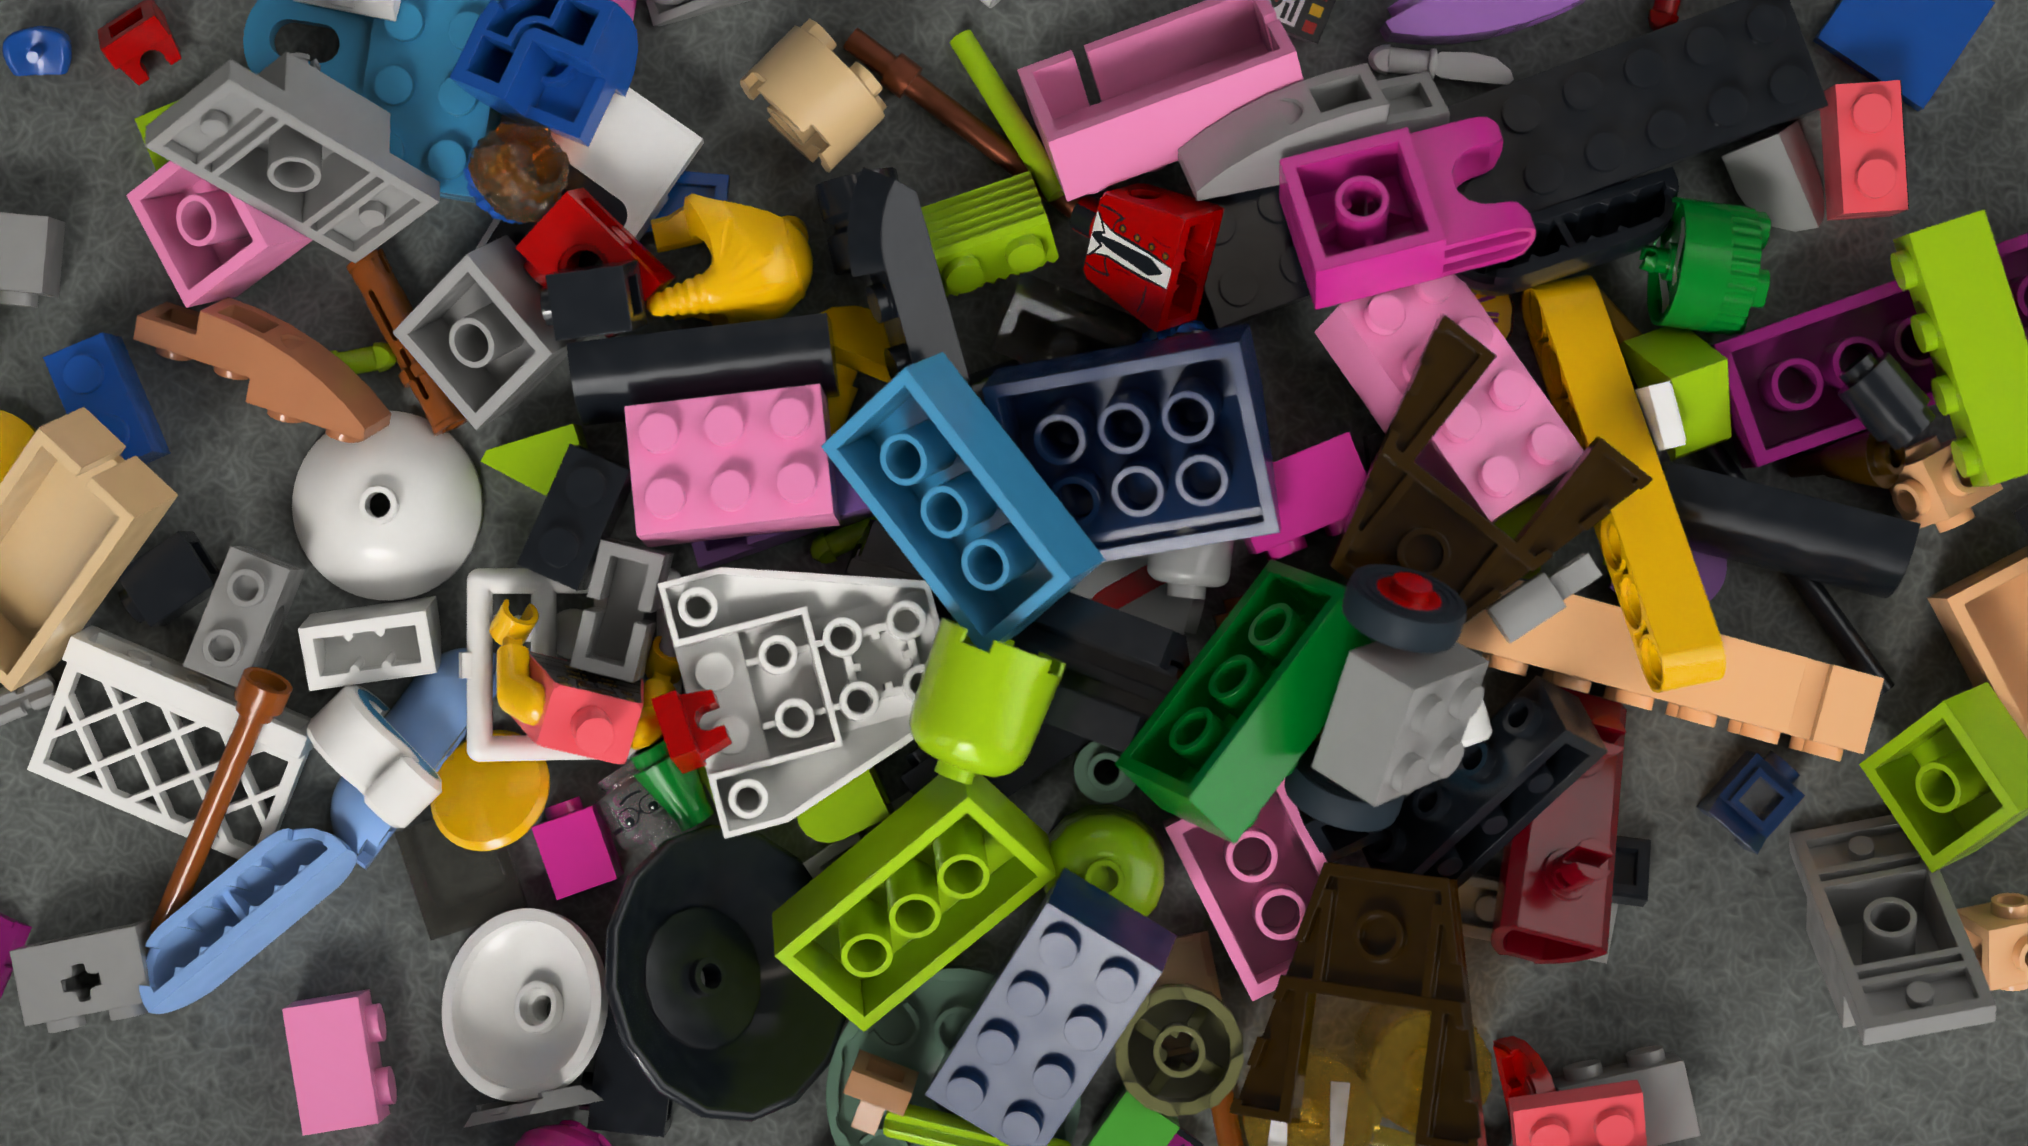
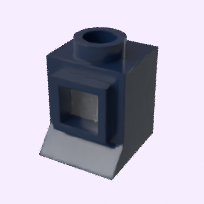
M1746 750L1696 807L1706 816L1717 820L1735 836L1736 839L1734 841L1743 849L1758 854L1766 839L1805 795L1793 785L1800 775L1773 751H1769L1762 758L1758 753Z

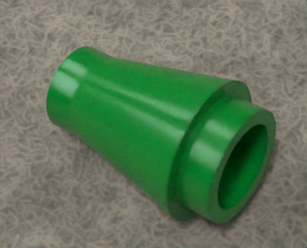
M664 737L653 745L635 751L629 757L636 768L632 775L673 818L681 832L700 824L714 813L707 800L698 770L695 769L682 774L670 758Z

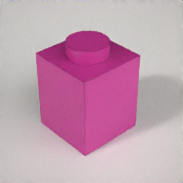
M580 796L544 808L547 820L531 827L557 900L616 880L624 874L610 830L596 809L597 803L583 807Z

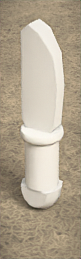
M1384 44L1375 47L1368 56L1369 65L1372 69L1384 75H1387V73L1411 75L1428 71L1432 79H1434L1436 74L1443 79L1508 85L1514 80L1511 70L1497 58L1475 52L1441 51L1437 53L1436 48L1426 51L1390 47L1391 44Z

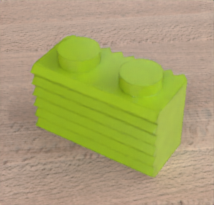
M1031 171L921 207L946 298L949 294L958 296L959 293H968L978 287L982 288L986 282L994 284L998 278L1006 280L1010 274L1019 275L1020 273L1031 272L1038 267H1043L1047 261L1055 263L1059 258L1051 227Z

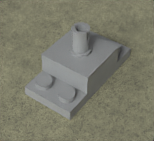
M286 51L257 75L230 59L146 126L144 147L355 264L440 202L439 181L390 153L391 113L322 73L318 60L313 59L309 65L310 55L306 53H289Z
M1893 814L1789 833L1790 854L1807 896L1806 931L1843 1028L1856 1026L1863 1046L1995 1022L1996 1002L1941 871L1937 870L1931 873Z

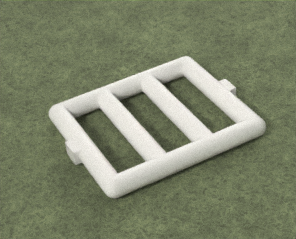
M477 568L468 574L467 652H459V678H467V754L472 760L477 762L597 760L542 747L535 744L528 735L493 736V638L489 632L490 624L493 620V594H531V604L537 608L539 613L538 621L531 631V652L557 658V594H587L589 586L587 590L576 591L527 568ZM670 568L667 581L681 578L677 570ZM608 598L594 599V606L606 609ZM662 603L660 610L656 611V637L662 636L659 645L660 650L668 656L676 657ZM682 676L674 684L679 695L682 694ZM630 748L627 759H630L629 757L637 750Z

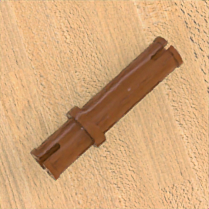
M383 249L373 250L356 264L350 262L346 268L359 287L372 316L396 357V361L402 370L398 376L404 388L411 387L426 414L425 416L435 436L450 432L466 423L468 420L393 334V331L414 309L396 279Z

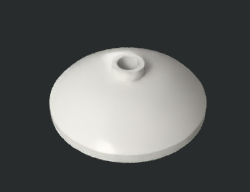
M390 411L389 426L358 443L338 441L325 433L304 458L293 489L292 514L294 527L300 545L310 562L326 579L342 590L373 600L392 601L408 599L427 593L443 584L460 569L469 557L478 539L483 518V493L475 465L463 446L449 432L435 436L428 419L400 411ZM377 493L385 494L390 501L388 513L380 518L373 515L369 506L371 498Z
M535 908L514 909L491 918L475 930L460 948L451 965L442 998V1027L446 1046L455 1066L468 1083L492 1098L522 1103L539 1100L538 1093L562 1089L570 1085L583 1072L594 1056L606 1024L608 996L605 990V969L601 957L591 939L577 924L551 911ZM551 1001L550 1014L547 1016V1005Z

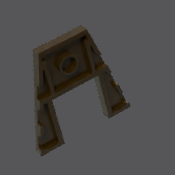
M1441 313L1437 318L1328 564L1348 580L1358 568L1373 564L1400 566L1429 575L1452 588L1466 604L1465 624L1501 597V593L1529 571L1534 572L1553 557L1552 554L1583 530L1588 531L1609 515L1612 508L1637 489L1642 490L1653 478L1605 440L1596 436L1514 540L1414 462L1497 357V355L1449 317Z
M1324 862L1294 940L1299 941L1287 974L1281 975L1272 997V999L1276 1000L1263 1036H1257L1247 1065L1251 1066L1240 1096L1234 1097L1230 1113L1284 1123H1300L1316 994L1431 1011L1414 1145L1487 1146L1457 880Z

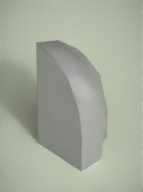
M1798 120L1767 133L1768 137L1745 146H1739L1721 156L1735 190L1746 207H1751L1755 211L1766 212L1771 219L1772 227L1793 232L1819 228L1824 219L1825 199L1816 163Z

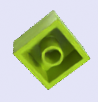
M1988 682L1944 700L1859 764L1931 873L1976 852L2028 815V740Z

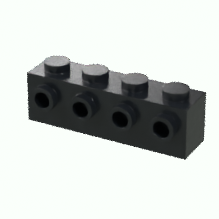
M1536 676L1490 719L1493 732L1488 740L1464 747L1462 760L1450 776L1413 791L1403 801L1400 812L1393 824L1383 829L1386 837L1362 848L1370 868L1457 880L1459 889L1608 752L1579 697Z

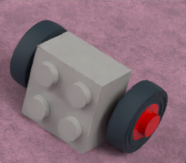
M1386 564L1360 567L1354 571L1348 581L1343 596V614L1356 629L1377 642L1349 652L1321 740L1312 742L1300 757L1296 768L1285 777L1284 785L1289 799L1306 814L1338 828L1361 832L1378 831L1389 827L1397 818L1406 794L1439 779L1447 778L1456 770L1464 754V745L1461 741L1468 721L1478 710L1484 697V688L1481 684L1489 664L1487 659L1457 642L1466 619V604L1458 593L1429 575L1409 568Z

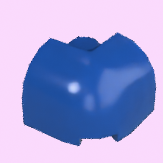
M491 0L477 19L450 79L480 102L541 133L547 130L589 147L614 93L626 97L635 72L638 54L637 29L631 17L616 2L611 0H501L499 2Z

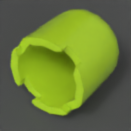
M942 617L911 708L909 725L912 737L924 752L938 759L934 771L955 781L972 785L975 774L990 777L1011 774L1022 766L1028 757L1067 664L1040 651L1038 655L1015 648L1013 647L1015 642L1013 640H1008L1004 643L993 640L989 652L977 648L968 637L967 628Z
M1113 804L1086 805L1065 816L1048 833L1050 855L1054 863L1056 877L1043 887L1046 895L1063 868H1066L1146 917L1157 907L1165 885L1164 851L1154 830L1135 812Z

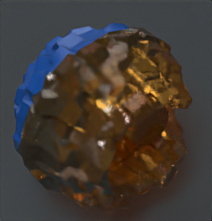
M504 121L495 130L489 131L486 136L477 141V145L469 153L468 167L463 171L465 179L468 181V192L470 196L475 198L476 205L485 212L488 211L493 219H500L511 224L515 222L523 224L539 222L562 197L561 192L568 186L567 177L569 175L568 166L570 162L567 152H563L560 145L552 138L550 129L543 126H528L523 121Z

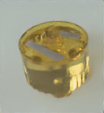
M1310 1045L1300 1123H1284L1243 1115L1241 1116V1121L1250 1146H1369L1374 1129V1111L1367 1089L1346 1060L1340 1059L1337 1053H1329L1324 1047L1317 1049L1314 1045Z

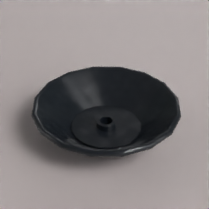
M711 824L662 841L627 877L607 928L605 990L622 1045L656 1091L701 1118L752 1122L795 1104L830 1065L847 1017L774 955L772 913L813 880L801 859L758 831L724 839L721 826ZM701 970L704 973L705 985L701 980Z

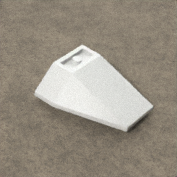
M720 567L658 583L685 692L692 693L712 689L720 705V708L707 712L702 716L699 723L700 728L712 730L715 727L725 725L732 740V744L707 758V765L705 766L724 839L791 821L914 740L909 725L911 708L940 624L932 591L926 581Z

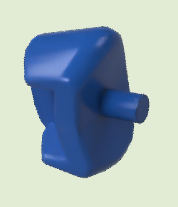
M34 26L8 35L3 41L2 53L6 64L15 76L62 75L69 71L72 60V44L69 35L59 28Z

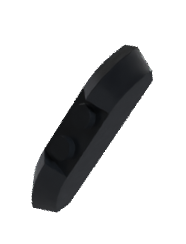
M863 167L850 202L847 223V249L852 276L869 274L872 285L867 286L866 296L874 319L877 323H884L890 347L884 350L888 373L891 379H893L905 367L944 352L972 388L917 192L895 179Z

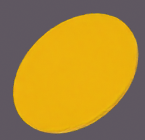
M493 730V736L521 735L508 730ZM466 739L458 745L437 772L442 779V793L430 803L431 812L441 833L459 847L472 851H491L510 845L524 836L533 827L545 808L550 790V774L547 762H477L472 760L467 754Z

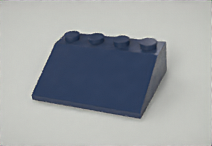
M1249 323L998 368L982 387L987 409L1106 559L1103 562L1275 534L1281 531L1263 386ZM1183 527L1195 529L1190 532L1174 534Z

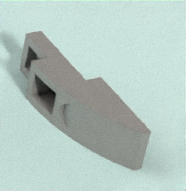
M1368 63L1297 82L1247 104L1204 129L1178 149V161L1196 201L1223 197L1279 185V159L1408 127L1409 133L1449 124L1450 111L1428 71L1377 81Z

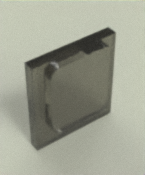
M434 819L394 832L431 941L485 923L504 912L529 908L508 845L491 851L464 849L447 839L437 827Z

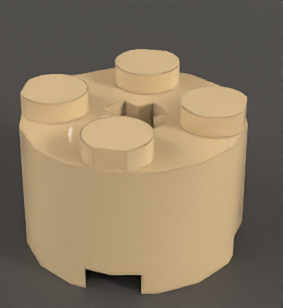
M809 18L801 27L794 26L740 80V85L750 100H754L761 93L770 104L767 107V111L771 115L768 119L769 123L809 161L813 163L820 157L822 167L826 172L830 173L884 119L885 114L883 111L887 106L878 95L883 88L876 78L859 62H854L848 67L832 52L837 47L833 38L822 26Z

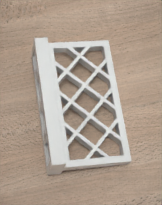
M91 625L72 635L69 639L62 658L67 664L27 770L187 838L195 818L188 819L176 814L166 790L193 780L203 801L210 785L206 774L215 771L220 760L202 766L187 733L206 726L219 732L226 746L239 716L235 709L237 704L234 698L236 687L184 667L181 662ZM81 674L102 682L111 701V707L85 717L74 693ZM121 691L135 697L125 701ZM145 701L161 707L171 731L147 741H143L129 710L130 707ZM286 707L281 715L274 716L271 723L263 725L250 755L253 756L264 751L288 761L280 784L260 791L247 763L240 780L248 796L230 803L226 812L228 814L252 804L262 827L257 844L269 835L279 831L309 752L314 748L307 735V726L312 718ZM68 711L72 723L62 726ZM116 714L131 747L104 758L89 724ZM180 716L194 722L183 725ZM73 730L77 731L91 762L75 770L49 760L57 738ZM175 738L189 772L162 782L147 749ZM135 755L149 788L131 795L117 789L107 765ZM95 771L99 781L84 774ZM275 795L269 811L264 799ZM153 796L157 805L143 799ZM224 817L211 848L239 860L254 846L233 838Z

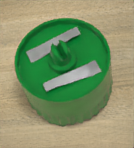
M1673 197L1672 202L1677 204L1670 224L1662 235L1653 242L1652 246H1645L1642 249L1639 260H1643L1639 269L1648 272L1647 308L1651 322L1659 326L1730 336L1742 334L1747 324L1749 309L1751 307L1762 308L1765 305L1770 286L1769 270L1760 268L1762 250L1768 242L1771 229L1770 217L1766 212L1755 211L1751 207Z

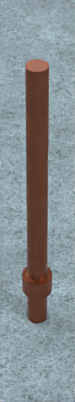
M857 27L853 31L843 48L882 77L880 81L882 86L900 99L904 95L909 97L1012 176L1028 171L1011 142L921 75L923 70L921 66L904 53L897 57ZM1034 180L1039 196L1047 201ZM1063 195L1059 199L1048 203L1070 219L1075 205L1083 197L1081 196L1067 202L1065 195Z

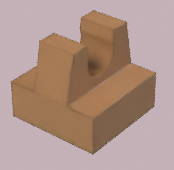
M859 1049L843 1091L844 1094L860 1100L851 1127L875 1136L885 1110L904 1116L919 1072Z

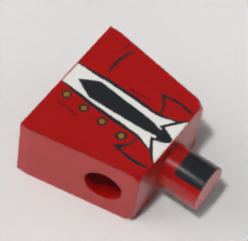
M1136 183L1106 191L1100 200L1090 195L1081 198L1071 213L1070 226L1074 231L1090 239L1083 268L1086 279L1155 332L1196 320L1225 208L1203 200L1196 201L1193 197L1144 183Z

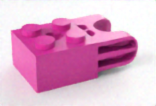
M1473 117L1409 133L1408 127L1279 159V200L1315 310L1504 262L1526 252L1535 240L1536 229L1531 215L1521 204L1511 201L1481 204L1468 200L1457 190L1458 186L1465 181L1485 174L1494 168L1502 152L1504 140L1499 125L1489 117Z

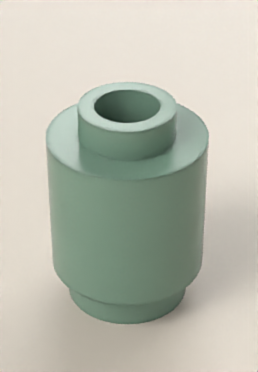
M1090 741L1077 750L1073 761V772L1076 784L1085 796L1096 802L1113 803L1123 799L1133 790L1135 783L1120 769L1117 777L1109 783L1100 782L1094 776V767L1097 762L1103 759H1110L1116 763L1123 752L1094 741Z

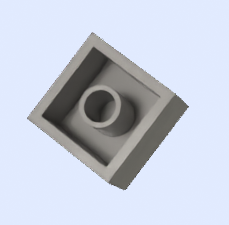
M508 235L467 253L393 331V334L475 430L515 409L568 356L566 343L583 341L586 338L555 340L553 325L548 326L545 323L541 311L540 293L543 286L528 274L524 268V263L527 259L515 248L516 245Z

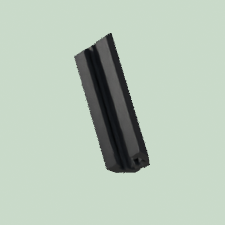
M870 519L852 551L844 575L924 580L881 523ZM931 589L939 621L944 617L957 623ZM1067 592L1021 633L1010 639L1015 641L1013 645L1015 648L1038 655L1040 651L1067 664L1043 722L1121 752L1125 751L1190 666L1187 636L1071 592Z

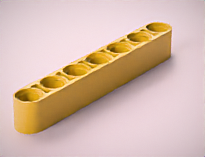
M1582 275L1550 281L1523 290L1522 314L1525 327L1549 398L1556 412L1584 451L1594 438L1598 436L1653 478L1642 490L1637 489L1612 508L1609 515L1593 526L1648 685L1652 691L1660 693L1722 679L1726 672V656L1722 638L1596 281L1590 275Z

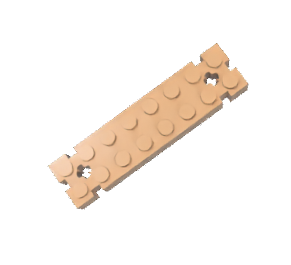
M1516 581L1514 584H1512L1510 587H1508L1501 593L1502 596L1512 591L1525 581ZM1574 594L1563 600L1566 608L1512 643L1506 641L1486 609L1463 625L1460 637L1457 640L1459 644L1466 648L1483 652L1482 657L1489 661L1488 667L1526 677L1528 666H1536L1544 669L1543 679L1557 686L1589 694L1591 683L1606 685L1603 698L1650 711H1652L1655 699L1668 702L1665 715L1715 728L1717 717L1721 716L1729 719L1728 732L1778 745L1780 734L1784 733L1791 735L1788 748L1841 762L1844 750L1864 754L1884 678L1720 634L1726 656V672L1722 679L1656 693L1652 691L1645 679L1621 607Z

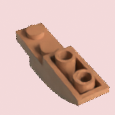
M227 297L200 310V312L165 302L137 315L133 340L156 347V353L164 358L177 361L193 359L214 366L213 371L224 378L233 380L250 379L245 402L267 409V414L275 420L286 423L307 422L325 428V433L329 437L348 443L364 441L389 426L391 412L373 390L347 364L302 331L259 308Z

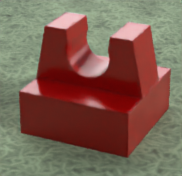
M143 0L97 30L102 53L115 70L120 68L139 86L150 79L145 64L140 60L145 52L149 50L161 52L170 65L182 59L181 52L169 28L166 17L154 0Z
M712 689L680 695L676 690L651 699L670 758L682 774L706 766L707 758L732 744L729 731L725 725L715 727L712 730L700 728L699 723L702 716L707 712L720 708L717 696Z

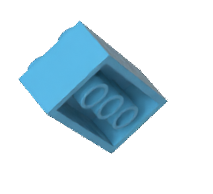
M944 352L905 367L821 446L957 623L968 629L967 635L977 648L989 652L993 640L1004 643L1021 633L1106 560Z

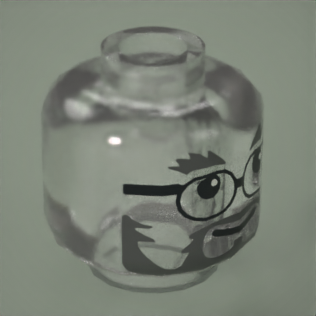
M629 761L597 784L602 793L595 801V808L620 847L630 851L646 844L652 853L662 841L684 832L680 831L673 818L632 775L636 768L632 761Z

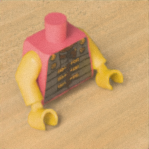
M509 599L504 600L489 628L492 638L502 645L497 650V700L502 710L511 715L535 744L614 764H625L630 748L639 750L657 743L663 737L651 699L676 690L674 684L680 680L681 673L677 657L668 656L660 650L659 645L662 636L655 637L650 648L645 668V674L649 679L645 683L643 679L631 683L569 667L571 661L529 651L523 644L538 621V610L533 604L529 603L520 619H517L509 610Z

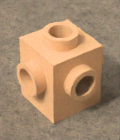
M1934 435L1905 448L1906 461L1904 469L1899 474L1896 483L1888 489L1896 509L1904 520L1920 523V528L1935 524L1939 533H1943L1975 518L1976 516L1971 507L2001 491L2003 487L2001 483L1992 486L1973 487L1970 477L1963 478L1960 475L1952 456L1951 442L1957 438L1940 443L1937 436Z
M2001 893L1993 896L1989 903L1957 909L1990 990L2020 991L2027 989L2028 896L2019 893Z

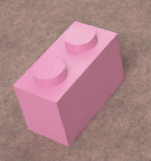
M370 989L294 1001L282 1009L302 1135L379 1124L390 1114L389 1105L396 1103L397 1090L391 1066L382 1067L378 1042L386 1040V1021L381 1004H372Z

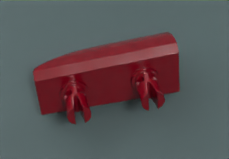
M1564 687L1560 688L1579 697L1608 752L1503 847L1491 932V945L1499 955H1509L1533 961L1534 964L1578 962L1608 954L1627 709L1619 702Z

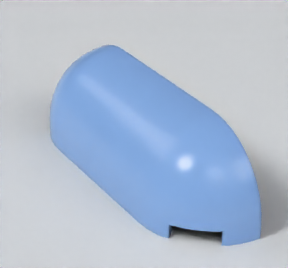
M458 648L442 653L437 673L416 676L385 717L390 725L436 772L439 771L442 764L467 735V678H459V652H467V648ZM493 652L494 699L497 695V654ZM341 776L331 799L330 818L334 835L347 843L356 853V863L367 870L397 828L388 825L365 804L364 795Z
M316 828L282 829L258 843L167 918L147 940L145 947L149 948L146 962L150 986L139 985V992L148 1013L164 1014L178 1010L216 989L336 890L352 872L357 861L356 853L342 839L327 831Z

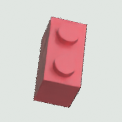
M1901 80L1835 84L1823 91L1828 106L1820 110L1827 221L1891 217L1909 210Z

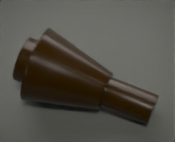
M1866 429L1827 445L1822 450L1803 451L1788 456L1786 459V469L1792 478L1825 475L1829 478L1880 488H1890L1896 483L1899 474L1904 469L1906 454L1904 446L1894 450L1886 440L1878 442Z

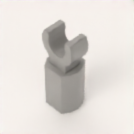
M1582 552L1548 576L1544 572H1539L1485 609L1506 641L1512 643L1566 608L1564 599L1602 576V573L1590 555Z

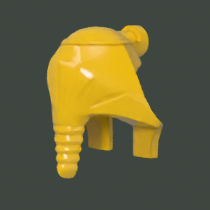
M691 193L685 197L683 207L668 216L650 220L658 253L700 244L704 241L712 255V263L703 274H696L694 278H687L683 283L677 282L673 287H666L663 292H656L647 300L646 309L654 316L664 317L669 315L674 316V320L695 317L710 321L712 326L776 319L785 316L806 296V291L813 274V257L808 244L807 227L796 216L786 215L780 217L759 208Z

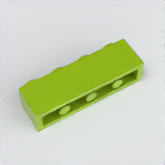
M1985 209L1893 239L1896 252L1892 253L1890 257L1892 271L1899 287L1903 291L1909 289L1917 313L1911 316L1913 336L1921 352H1929L1937 375V377L1931 379V390L1941 414L1944 416L1950 415L1957 437L1956 440L1951 442V451L1960 475L1963 478L1970 477L1973 487L1992 486L2028 474V342Z

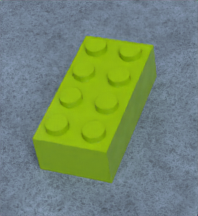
M939 774L772 913L774 955L865 1032L1056 877L1054 863L1050 855L1048 834L983 775L975 774L972 785Z

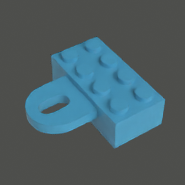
M258 0L247 18L243 36L244 54L251 72L256 75L280 57L275 48V37L279 29L284 25L299 23L333 29L339 38V49L331 60L319 63L321 66L320 71L391 113L390 153L439 181L441 198L476 203L475 198L470 196L468 192V181L465 179L463 170L468 167L469 153L477 145L479 139L493 133L499 136L502 114L467 93L450 79V76L477 19L491 0H401L396 22L295 2L293 0Z

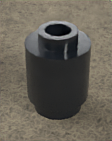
M1868 351L1857 358L1839 375L1845 383L1837 394L1839 398L1878 442L1886 440L1894 450L1903 447L1914 439L1936 417L1927 406L1930 398L1889 352L1876 358L1871 351Z

